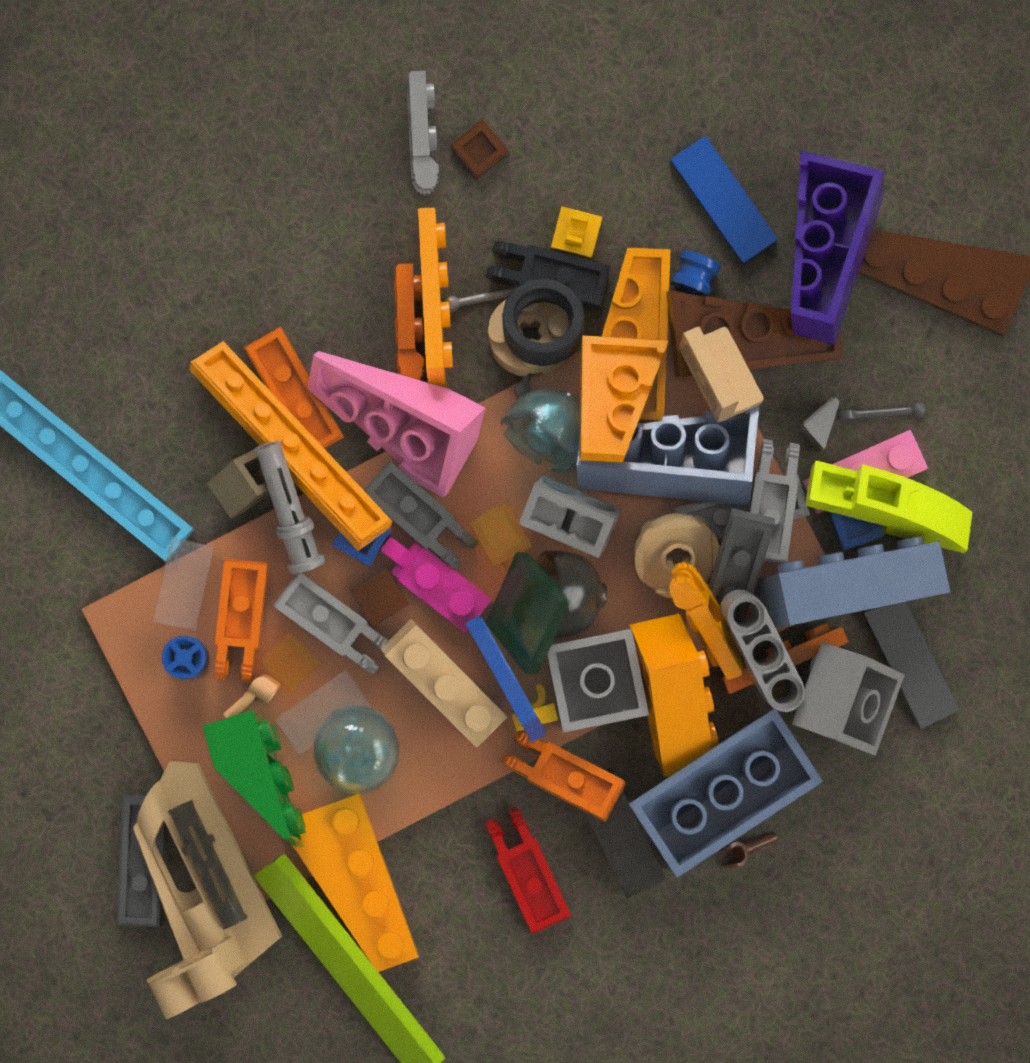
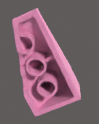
M320 351L313 355L307 389L344 422L353 421L370 436L367 443L376 451L383 448L400 463L398 468L415 483L444 498L449 493L477 443L486 408L445 387Z

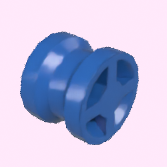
M682 250L679 257L680 269L672 275L669 283L675 288L693 295L709 296L712 290L710 281L712 277L718 275L721 265L702 254Z
M180 636L170 640L162 653V664L166 672L178 679L198 677L206 670L209 663V652L205 644L191 636Z

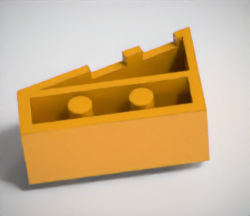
M679 613L629 624L641 657L639 667L641 677L644 678L649 710L647 719L653 750L664 777L673 775L719 744L714 723L708 720V713L714 712L710 689L708 686L704 687L703 677L709 676L708 661L703 650L697 652Z

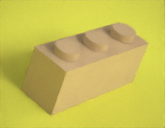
M412 619L381 648L385 657L476 748L507 718L501 708Z

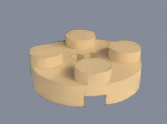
M504 300L493 312L488 327V340L496 362L508 372L518 376H528V373L536 374L540 372L544 375L559 368L565 360L555 365L537 366L525 363L511 352L504 340L502 313L506 302ZM547 302L534 303L524 308L518 318V328L522 335V329L525 327L539 328L538 334L541 339L538 341L533 338L529 339L538 343L558 340L565 335L569 325L566 312L556 304Z
M672 513L657 519L648 520L643 524L640 531L641 534L634 545V563L640 580L654 588L655 593L666 598H673L672 596L670 597L669 585L672 582V569L678 564H673L672 558L666 557V555L675 548H682L683 551L689 552V555L682 556L681 563L683 561L685 563L689 562L694 568H697L696 572L700 573L705 583L711 579L720 545L716 534L709 527L705 518L685 513Z

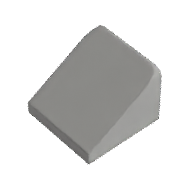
M836 397L834 399L830 398L799 426V430L819 452L826 447L840 403Z

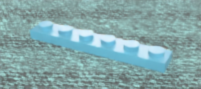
M0 370V426L160 558L168 562L195 529Z

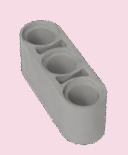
M737 589L729 592L721 602V616L759 693L777 711L789 712L795 710L804 699V685L765 606L756 596L746 590ZM742 602H751L753 612L750 618L743 622L734 621L733 613L736 606ZM764 640L771 641L772 650L769 656L763 660L753 659L752 654L755 645ZM789 679L791 687L788 694L781 698H774L772 696L774 684L779 680Z

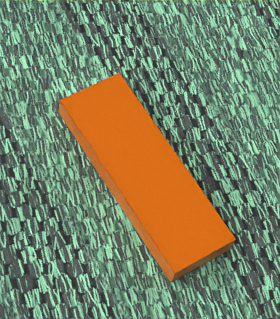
M281 326L244 347L265 386L324 449L345 438L327 406L307 389L309 375Z

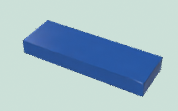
M706 136L670 159V163L742 265L777 242L778 238Z
M477 616L465 623L531 742L533 743L545 736L544 732L546 730L483 618Z

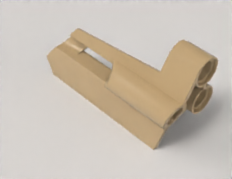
M170 761L160 781L154 784L145 797L138 813L137 822L133 827L134 834L183 957L182 961L147 979L165 1019L176 1016L200 1002L208 1001L235 987L237 983L234 978L282 937L200 764ZM164 823H166L196 886V889L191 892H181L176 888L156 846L157 835Z

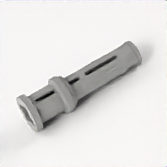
M277 440L256 447L254 452L257 455L280 524L276 527V535L279 540L284 542L290 560L287 566L290 574H298L321 566L326 562L324 554L318 552L312 530L315 527L313 520H310L308 516H304L294 481L281 447L282 443Z

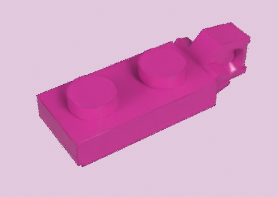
M390 536L380 549L397 563L391 573L399 578L398 581L464 633H467L469 630L465 623L480 616L492 601L490 597L430 550L422 548L416 542L407 550Z

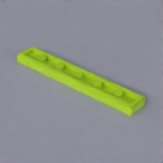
M283 853L253 875L400 1063H441L445 1059L443 1053L286 854Z

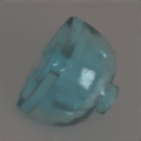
M535 389L523 394L508 409L500 421L501 425L507 424L508 426L504 433L506 439L518 452L538 465L543 459L555 463L551 469L552 471L568 472L576 464L580 430V404L572 394L563 390Z
M348 705L328 715L326 721L316 731L313 738V758L319 774L333 788L347 794H366L379 789L392 777L399 761L400 743L392 723L382 714L375 712L374 709L368 706Z

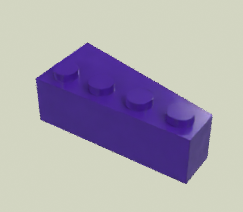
M804 151L800 152V178L791 305L794 335L835 345L884 196V170Z

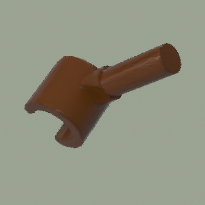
M770 832L744 843L732 841L719 850L726 851L731 849L733 851L732 859L720 866L724 868L742 867L746 864L749 854L776 842V834Z

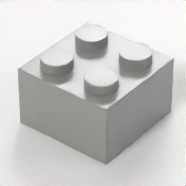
M632 629L545 646L563 733L649 715Z
M821 642L818 653L815 654L811 661L810 675L805 686L804 699L801 705L795 709L792 725L876 756L905 674L864 655Z

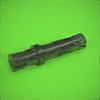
M193 799L168 810L167 812L171 815L184 844L181 847L183 855H189L203 888L222 924V929H227L247 919L248 916L244 913L230 879L212 844L216 841L213 833H207L194 806ZM189 826L193 827V830L207 857L206 861L203 860L198 850V847L189 831ZM209 868H212L226 898L225 902L220 897L208 871Z

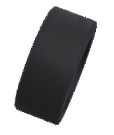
M546 278L530 280L515 288L506 299L502 313L504 340L511 352L525 363L537 366L558 364L571 357L581 344L584 332L582 303L576 293L562 282ZM547 302L556 304L568 315L569 325L567 332L563 337L554 342L538 343L530 341L519 331L518 318L520 312L534 303Z

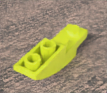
M815 461L812 465L805 506L883 525V533L905 539L922 536L924 544L940 541L941 548L966 553L972 511L954 499L906 477L863 464L858 471L820 461Z

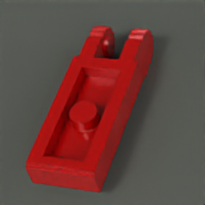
M519 807L509 810L511 814L510 819L515 829L518 830L523 840L522 843L508 849L499 823L492 818L485 821V824L498 851V854H496L497 859L529 929L534 934L571 917V913L536 837L531 836Z

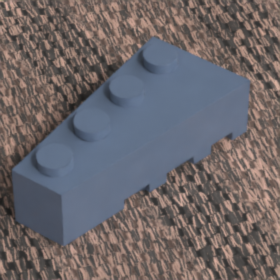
M759 405L719 423L716 422L711 411H706L705 416L679 419V415L663 416L662 420L641 424L638 422L623 463L579 460L578 449L576 465L577 489L749 506Z
M920 536L897 541L898 550L884 552L883 544L857 549L858 558L845 560L843 552L817 557L818 566L804 568L803 560L777 565L778 574L759 578L753 595L763 603L775 628L950 593V587L940 541L924 544L923 537Z

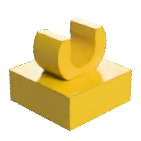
M561 206L551 249L592 260L602 217Z
M537 684L538 699L531 706L542 724L557 721L558 716L554 702L544 704L546 691L541 684ZM512 713L516 732L524 730L516 714Z

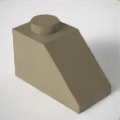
M254 450L232 460L207 483L230 519L255 507L270 496Z

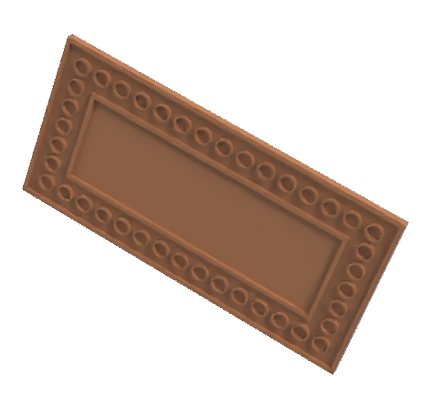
M668 312L667 341L669 342L666 356L664 416L679 415V419L705 416V412L711 410L694 377H675ZM581 350L567 358L553 372L544 375L540 372L532 375L529 382L531 392L528 397H517L514 393L515 385L478 403L486 408L478 440L449 493L443 498L420 486L454 515V521L479 542L474 549L466 547L448 528L436 539L445 549L449 548L458 556L461 564L454 570L492 599L479 617L483 618L530 704L535 703L538 699L537 684H541L546 691L544 704L554 702L558 720L542 724L546 732H544L545 736L538 740L544 743L549 741L559 747L599 726L562 732L545 646L630 629L629 624L679 613L697 652L703 650L709 669L714 667L708 658L706 642L700 632L694 633L688 624L686 610L676 607L672 601L673 598H666L655 593L654 588L640 580L636 572L633 556L635 542L641 534V527L645 522L657 519L663 515L674 513V508L698 501L578 489L622 508L608 545L599 558L519 525L532 488L543 475L577 489L576 465L580 430L578 415L580 412ZM639 421L640 424L649 423L647 421ZM758 426L752 486L754 473L758 472L762 440L764 439ZM385 451L352 468L347 473L364 490L389 461L397 467L400 463ZM773 457L769 473L783 475ZM305 494L298 496L304 516H308L310 520H313L315 527L312 530L318 552L324 554L326 562L321 566L303 572V574L368 621L350 589L385 568H388L391 573L397 563L380 550L373 564L369 567L334 547L332 544L340 531ZM275 509L81 610L163 771H165L170 761L199 763L252 874L254 875L264 865L284 853L306 880L312 877V874L292 844L284 840L214 769L202 728L204 725L226 719L223 713L243 697L251 683L242 682V676L240 675L244 647L229 646V673L225 680L215 679L218 646L215 644L225 558L269 563L260 648L256 649L253 681L260 675L266 674L278 681L281 686L268 704L256 697L241 713L254 710L263 719H268L270 725H275L282 746V750L276 751L278 761L280 760L283 767L287 766L294 791L289 792L288 796L290 803H293L295 808L299 807L301 814L361 793L379 842L513 772L500 763L505 754L515 756L525 764L538 759L540 755L520 747L513 740L517 733L512 713L515 712L470 631L468 630L467 633H464L398 581L399 578L392 574L393 578L410 605L373 627L370 622L367 625L390 640L412 619L501 708L507 718L477 748L385 657L381 649L372 644V640L361 633L351 647L361 654H366L375 661L378 669L374 674L365 670L346 655L342 657L276 609L273 605L296 574H290L287 566L290 560L283 540L277 538L276 527L280 524ZM806 517L794 519L787 563L803 560L804 568L818 566L817 557L825 556L822 547ZM392 520L390 526L392 531L388 538L391 536L407 550L414 542L423 548L420 543ZM430 548L428 549L437 557H439L433 550H431ZM675 548L666 557H671L673 564L681 563L682 556L689 555V552L683 551L682 548ZM764 561L758 579L778 574L777 565L780 564ZM750 603L745 621L752 615V603ZM790 626L776 628V630L779 633L789 628ZM180 636H191L203 642L209 652V663L206 670L193 679L172 677L166 672L162 664V653L170 640ZM635 643L638 662L641 663L640 652ZM642 678L643 686H644V691H645L644 678ZM256 880V883L265 901L270 899L268 894Z

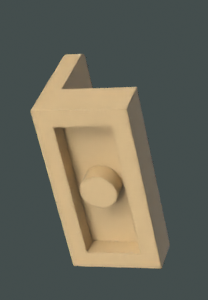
M698 326L683 333L679 350L717 423L762 403L764 397L728 328L722 327L704 335Z

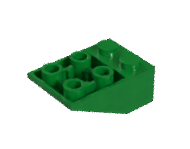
M254 710L202 726L214 769L284 840L295 847L303 846L300 834L306 833V827L299 807L295 808L293 803H290L288 793L294 791V786L287 766L283 767L280 760L278 761L276 751L282 750V746L275 725H270L268 719H263Z

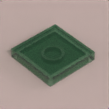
M516 552L485 624L525 674H538L567 612L570 601L529 553Z

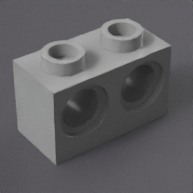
M543 475L532 488L519 525L599 558L608 545L622 508Z

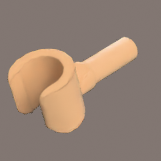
M260 675L251 683L244 696L223 713L224 716L229 718L238 715L256 697L268 704L281 684L269 675Z

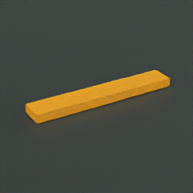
M224 341L191 361L189 367L191 373L259 446L272 441H281V447L294 483L357 551L390 529L392 520Z

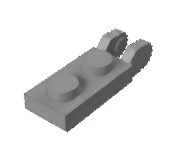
M411 71L406 81L411 180H413L411 185L414 186L415 193L425 196L426 194L430 195V192H434V188L438 184L437 180L439 179L437 176L439 174V164L430 157V151L437 150L436 126H428V109H434L435 107L434 84H426V71Z
M768 439L762 440L758 472L754 473L749 512L775 518V527L764 561L784 564L788 560L799 478L796 477L800 445L790 443L786 449L785 476L770 474L769 470L771 460L773 459L774 446L773 440Z
M303 573L296 574L273 606L342 657L346 655L365 670L374 674L378 669L375 661L351 646L361 633L372 640V644L379 649L389 640L368 626L369 622Z

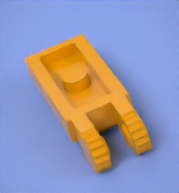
M683 561V563H678L672 569V582L669 585L670 597H673L672 601L676 607L686 610V618L694 633L700 632L706 642V652L714 667L720 666L727 680L741 676L744 661L722 619L717 600L708 585L705 584L700 573L696 572L697 568H694L689 562L685 563Z

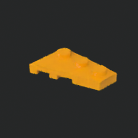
M582 336L580 352L579 460L623 463L669 341Z

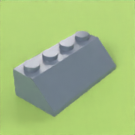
M773 708L630 802L629 805L674 875L678 878L822 783L823 780L777 710Z

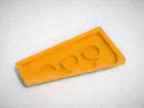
M419 208L418 219L428 383L447 388L446 368H453L452 342H444L443 328H451L449 302L441 301V288H449L447 262H439L438 249L446 248L445 223H437L435 208Z
M627 248L601 337L667 341L668 303L666 291H669L670 249ZM667 348L639 421L657 422L661 421L664 416Z
M361 793L303 813L302 816L306 827V833L300 834L303 846H292L372 965L380 972L418 958L419 954Z

